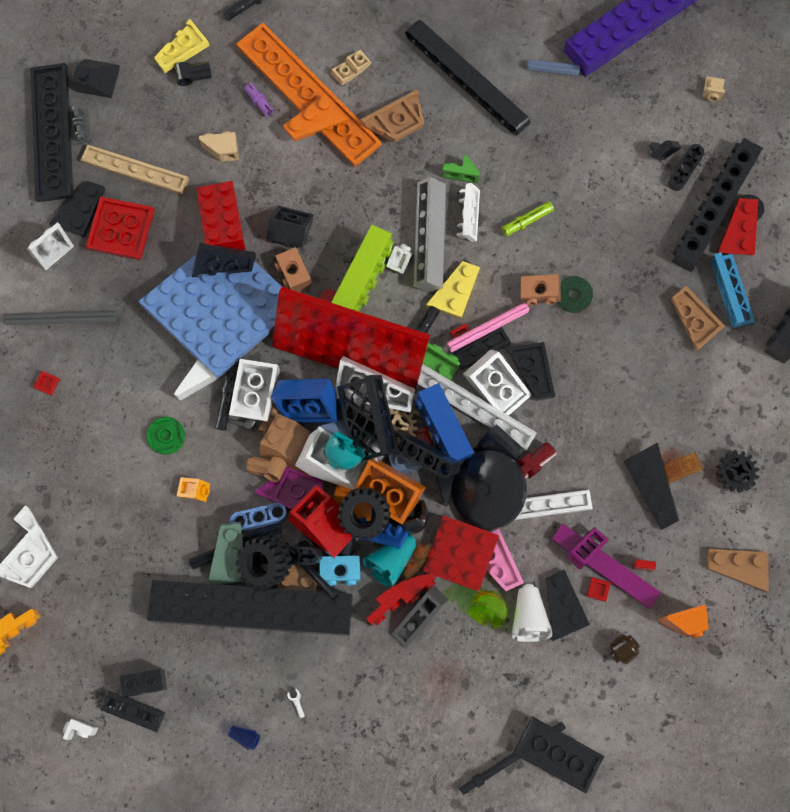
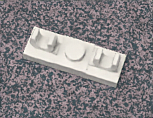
M472 183L466 184V189L459 191L461 195H465L463 199H459V202L464 205L462 209L464 221L457 224V227L463 229V231L457 233L456 236L460 239L467 238L469 241L475 242L477 241L480 190Z

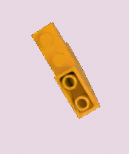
M30 609L19 617L14 613H9L0 619V655L6 651L5 648L10 646L7 638L12 639L19 634V630L24 627H32L37 623L36 620L41 617L38 610Z

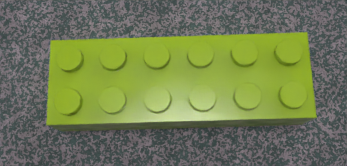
M371 225L331 303L359 312L362 306H366L370 297L368 294L370 290L375 289L378 282L376 278L378 274L383 273L386 266L384 263L387 258H390L394 249L392 248L394 244L392 233Z

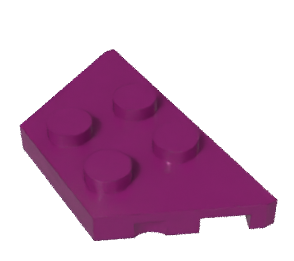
M286 467L279 482L268 480L265 485L256 489L255 494L274 503L283 504L285 508L292 510L315 485L324 491L323 481Z

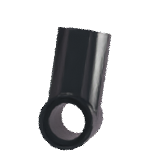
M180 62L175 65L177 84L180 86H188L193 81L212 78L209 62L196 64Z

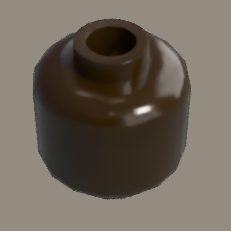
M621 634L610 644L612 651L610 656L616 663L628 664L639 655L638 648H640V645L630 634L628 636Z

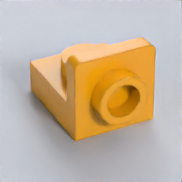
M181 477L177 497L206 502L210 492V483L200 479Z

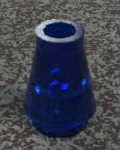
M234 725L228 734V737L238 742L247 750H254L260 740V734L256 730Z

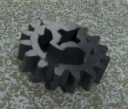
M737 450L733 451L732 455L729 452L726 453L725 457L719 459L721 463L716 465V468L720 469V471L716 472L715 475L721 477L718 483L724 482L723 488L725 489L729 486L730 492L735 491V489H737L738 493L743 492V489L748 491L750 486L756 485L754 480L759 479V476L755 473L760 469L754 467L757 461L752 462L750 460L752 455L745 457V451H742L739 455ZM731 460H736L734 464H727ZM741 479H742V480H746V479H747V481H746L745 483L739 484V482L741 481Z

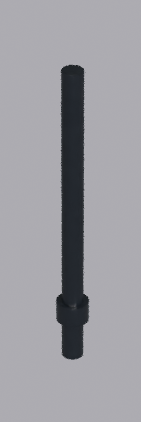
M562 721L553 726V728L560 732L566 729ZM514 753L510 754L483 773L474 775L472 780L461 786L459 790L462 795H465L475 787H481L485 784L486 780L521 757Z

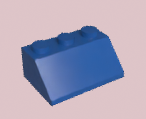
M329 378L278 381L271 398L282 416L292 419L297 423L337 422V394Z

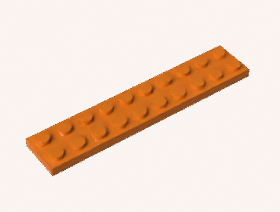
M261 23L236 43L237 48L300 112L326 94L348 119V123L344 125L339 124L333 126L330 130L325 129L319 132L354 167H357L382 146V142L369 129L360 124V120L264 23Z

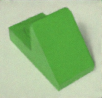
M465 154L463 166H459L456 163H444L442 178L478 184L480 172Z

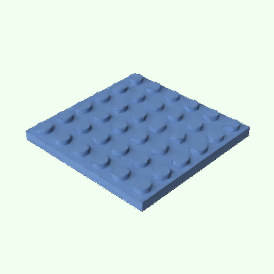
M195 255L139 300V304L218 379L274 330L278 295L282 286L256 262H254L252 272L232 274L219 272L212 276H209V274H199V277L192 278L191 273L196 258Z

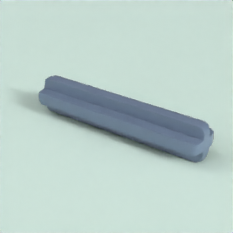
M529 59L527 69L532 71L578 76L580 73V66L575 64Z

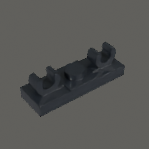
M108 691L101 711L154 732L159 731L166 714L163 711L130 698L122 697V695L112 691Z

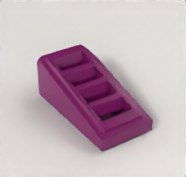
M593 527L567 554L566 558L581 570L609 540L596 527ZM591 535L600 542L599 545L590 537ZM587 541V542H588L593 548H595V549L593 550V549H592L588 544H586L585 542ZM580 547H582L589 555L587 556V555L580 549Z

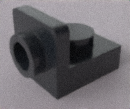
M667 140L661 145L655 142L648 144L650 154L658 160H666L681 149L679 142Z

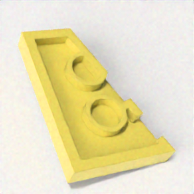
M190 19L186 22L187 26L182 31L179 30L176 33V38L172 42L167 43L154 57L164 73L173 69L177 63L186 61L210 46L208 40Z
M462 261L443 284V288L439 289L426 304V307L434 306L442 313L461 319L480 267Z

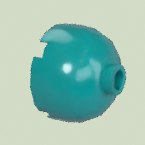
M334 432L325 445L326 457L329 460L328 464L334 469L351 470L364 459L365 453L359 446L355 448L352 444L354 441L340 432Z

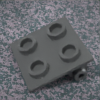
M79 105L72 106L70 112L71 145L92 141L87 109L82 110Z

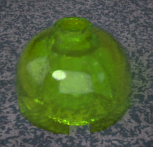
M494 590L480 591L473 596L467 606V609H469L468 614L473 620L483 626L486 623L491 624L493 629L501 628L508 615L506 601L499 592Z

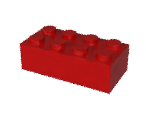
M233 181L196 187L205 244L246 251Z

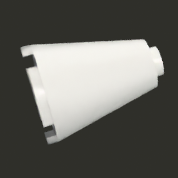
M532 584L523 585L518 590L512 639L517 637V641L537 642L539 637L545 636V640L552 637V629L539 590Z

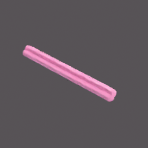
M522 303L452 339L447 343L449 351L453 352L528 313V305Z

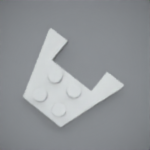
M25 505L14 520L25 528L28 533L0 563V577L32 588L58 559V556L30 508Z

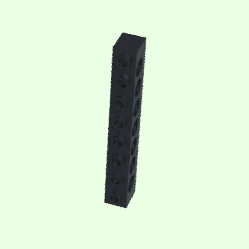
M743 138L740 144H735L731 151L734 153L733 157L728 156L723 165L726 168L725 171L719 172L715 179L718 183L715 187L711 186L706 194L709 196L707 202L703 200L698 208L701 211L699 216L694 215L689 224L692 228L690 231L686 229L681 238L684 242L681 246L677 245L672 254L675 255L673 263L690 272L693 271L763 147L746 138ZM704 216L710 217L711 220L705 219ZM696 231H700L703 235H698ZM688 245L692 246V247L694 248V250L688 249L687 246H688Z

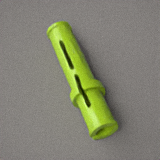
M547 201L525 215L515 217L514 221L502 226L503 234L509 237V235L519 230H524L527 225L554 212L553 205L550 201Z

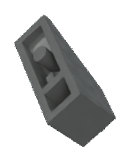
M433 586L391 635L407 648L449 599Z

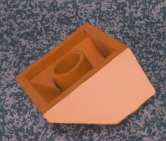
M705 604L658 619L660 624L685 637L691 635L692 639L703 636V631L709 630Z

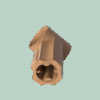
M253 456L247 461V471L249 474L264 476L272 482L280 481L287 466L285 460L273 456L271 459Z

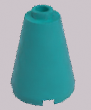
M408 535L401 549L387 545L380 547L363 559L366 569L371 568L373 571L371 575L385 587L389 585L390 588L393 587L417 548L416 539L412 535Z

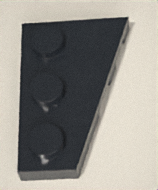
M86 181L51 220L50 226H54L58 222L64 231L85 237L96 213L100 197H103L106 190L105 187Z
M199 243L191 273L192 278L199 277V274H209V276H212L219 272H227L229 274L252 272L256 252Z
M540 342L508 347L507 352L534 399L538 401L555 398L545 343Z
M565 570L547 577L546 586L553 641L589 626L588 619Z

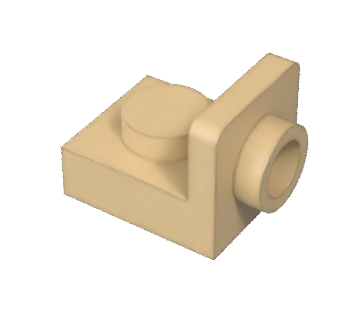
M707 76L702 99L720 102L725 92L723 89L725 79Z

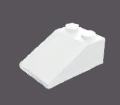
M57 222L54 226L46 229L40 238L32 241L27 250L47 270L72 249L74 245Z
M495 350L488 351L463 373L468 382L487 403L508 416L532 395L502 355Z
M240 359L229 415L268 422L273 403L271 395L279 379V366Z
M321 427L317 428L309 435L295 466L311 476L353 490L366 460L361 461L351 470L332 468L328 464L329 460L325 453V445L332 434Z

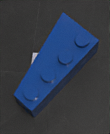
M437 383L419 391L413 403L441 452L451 456L458 462L471 457L474 451L440 384Z

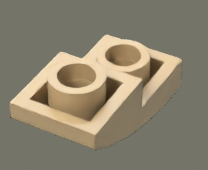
M359 50L348 56L346 62L334 67L331 70V74L342 86L371 65V61Z

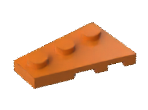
M325 94L285 123L283 129L295 142L315 135L316 132L325 129L330 130L333 126L347 124L348 119Z

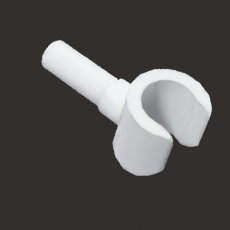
M295 689L297 697L291 698L288 691L287 696L290 701L294 702L299 717H305L299 701L301 698L300 692Z

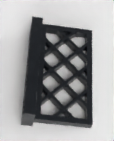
M369 375L363 379L337 386L347 436L354 441L352 444L355 448L360 445L366 449L364 452L365 457L362 461L397 453L398 447L382 375ZM363 383H366L367 388L365 395L359 391ZM349 388L353 391L350 400L346 398L344 389ZM357 395L363 399L360 407L353 403ZM367 402L371 406L370 414L363 410ZM351 407L357 410L354 419L349 414ZM361 414L367 418L364 426L358 423ZM371 421L376 429L374 434L368 430ZM355 426L361 430L358 438L353 433ZM365 433L371 437L368 446L362 442ZM375 441L379 443L380 452L378 453L371 449Z

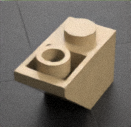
M226 131L222 134L207 133L199 136L201 147L220 162L239 160L238 142L235 132Z

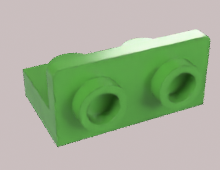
M428 343L423 364L451 381L460 366L458 358L452 354L447 355L438 345Z

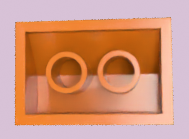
M373 458L368 461L354 489H360L361 487L369 489L371 487L375 488L374 490L377 492L379 490L382 493L381 495L387 498V503L390 504V518L403 524L418 503L426 487L379 459Z

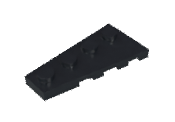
M659 443L623 461L660 529L663 530L680 521L660 453Z

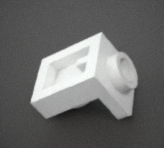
M405 244L396 245L386 267L404 274L411 257L414 255V252L410 251L411 247Z
M71 719L64 726L63 739L71 740L75 730H77V735L88 738V735L93 736L96 734L98 727L78 719Z

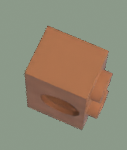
M296 247L276 255L277 262L274 264L277 272H282L284 276L282 282L285 288L298 292L312 286L311 278ZM290 269L297 270L294 274L288 273Z
M559 274L521 276L522 302L529 306L537 305V303L552 305L556 304V302H561ZM540 288L545 289L541 294L536 293Z

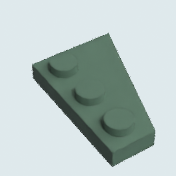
M241 522L221 524L208 584L246 582V580L242 581L240 578L242 575L237 572L239 565H236V560H239L237 553L241 551L240 548L244 545Z

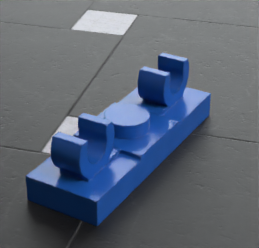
M354 514L355 519L362 524L373 522L367 521L365 517H362L361 520L357 519V516ZM389 523L383 532L368 541L401 549L408 537V533L402 531L401 526H398L396 529Z

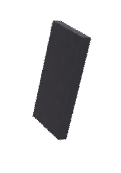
M531 716L513 752L515 755L584 793H587L605 757Z

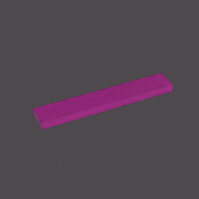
M562 523L551 540L567 552H570L583 537ZM587 541L585 542V543L588 544L593 550L595 549V548H593ZM580 547V549L588 556L589 554L582 547ZM599 550L586 564L648 609H651L661 594L656 588L602 550Z

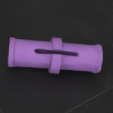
M249 83V85L247 84L244 87V91L252 99L254 106H257L265 117L269 116L268 113L271 115L274 112L273 107L266 101L265 95L260 93L253 83Z

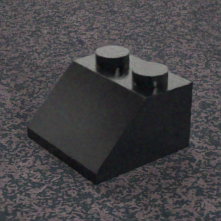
M278 206L269 218L266 239L272 240V242L277 244L284 243L293 248H302L307 241L314 214Z

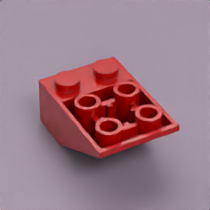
M317 485L290 511L289 522L332 558H335L353 539L350 537L351 534H346L344 532L345 528L339 524L341 522L338 519L339 505Z

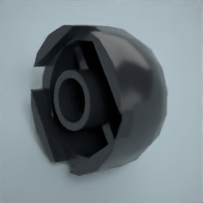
M422 499L418 501L403 524L392 518L389 519L392 526L396 529L398 526H401L402 531L407 532L408 535H414L422 531L428 524L429 512Z

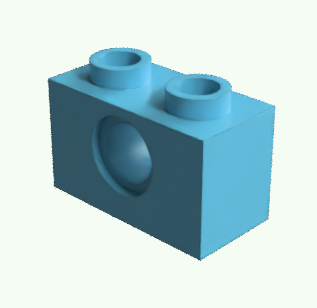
M360 556L322 557L320 561V576L330 586H336L337 582H344L346 586L356 585V582H361ZM342 566L346 569L343 576L335 574L337 567Z

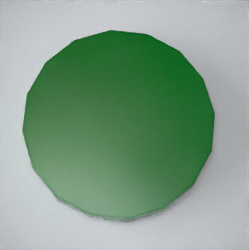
M161 417L152 422L147 430L146 439L149 446L156 453L171 455L183 446L185 430L176 419Z

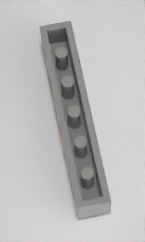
M431 177L417 182L414 287L428 292L443 288L446 184Z

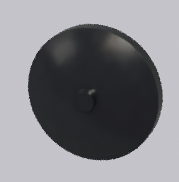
M480 451L465 459L460 465L459 473L454 476L452 484L453 502L460 516L468 524L486 530L499 529L513 522L522 511L527 496L526 479L521 467L513 458L497 451Z

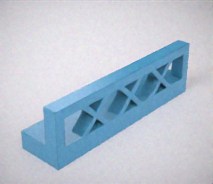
M722 252L714 254L710 263L732 328L735 329L754 324L755 319L733 254L725 256L722 255ZM726 260H729L731 266L729 271L725 264ZM730 277L736 280L735 288H733ZM736 294L742 298L741 305H739ZM742 311L747 314L749 320H744Z

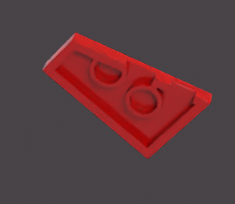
M739 198L737 200L717 253L755 255L758 199Z

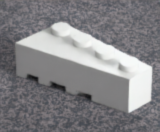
M344 356L341 358L335 388L338 399L337 386L363 379L369 375H382L389 408L411 412L415 394L414 388ZM363 383L359 390L364 395L367 392L366 383ZM349 388L344 389L346 398L350 400L353 391ZM357 395L354 402L362 403L363 399Z

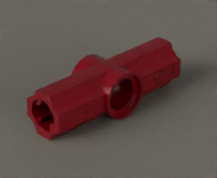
M545 442L533 453H528L517 463L521 467L525 479H530L542 469V466L553 459L557 453L551 444Z

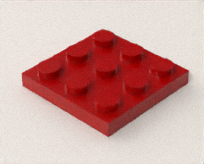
M100 197L86 244L87 250L141 260L155 212L154 207Z
M443 515L423 571L480 592L499 535Z

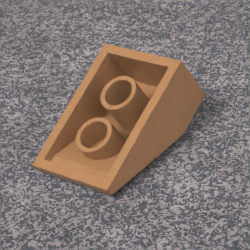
M277 413L260 443L259 455L271 459L273 456L279 457L287 462L286 467L313 477L295 466L311 432L296 421Z

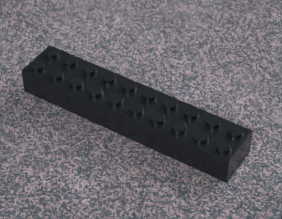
M152 580L147 620L153 623L350 636L353 595L337 593L336 597L331 598L326 592L275 588L254 589L246 586Z

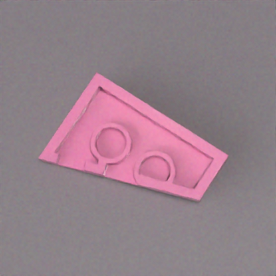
M500 529L491 532L499 535L487 571L507 592L524 584V581Z

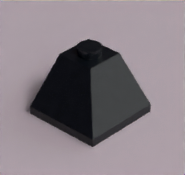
M84 59L76 65L72 83L79 93L112 98L120 65Z

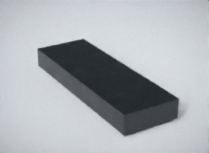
M501 326L453 352V355L458 358L461 370H464L475 364L488 351H499L510 345L511 341Z

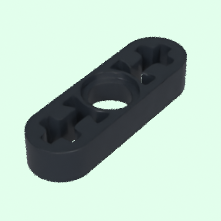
M693 144L688 148L668 181V185L672 190L680 191L684 188L704 155V148L701 145ZM697 151L698 154L693 160L690 159L692 154ZM688 164L691 170L684 171L681 165ZM679 175L683 176L680 180V183H674L679 177Z

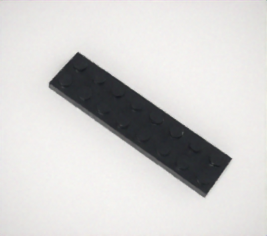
M66 63L30 68L35 200L37 202L72 198L74 194L68 66Z

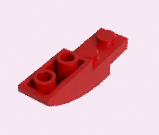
M434 574L421 575L391 587L376 598V602L380 606L366 618V621L371 626L374 624L378 626L386 619L384 615L389 610L393 612L401 605L399 603L400 600L406 605L409 603L413 605L420 599L421 596L419 594L424 589L428 591L436 584L434 582L436 576Z

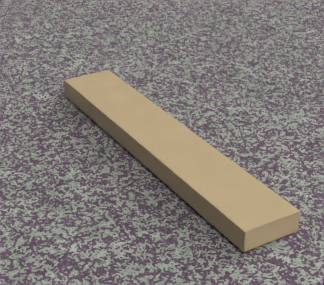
M88 144L81 157V162L180 195L184 194L190 180L188 176Z

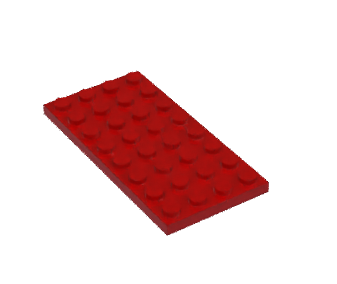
M281 287L278 295L272 347L338 369L340 360L344 356L414 388L416 392L430 334Z

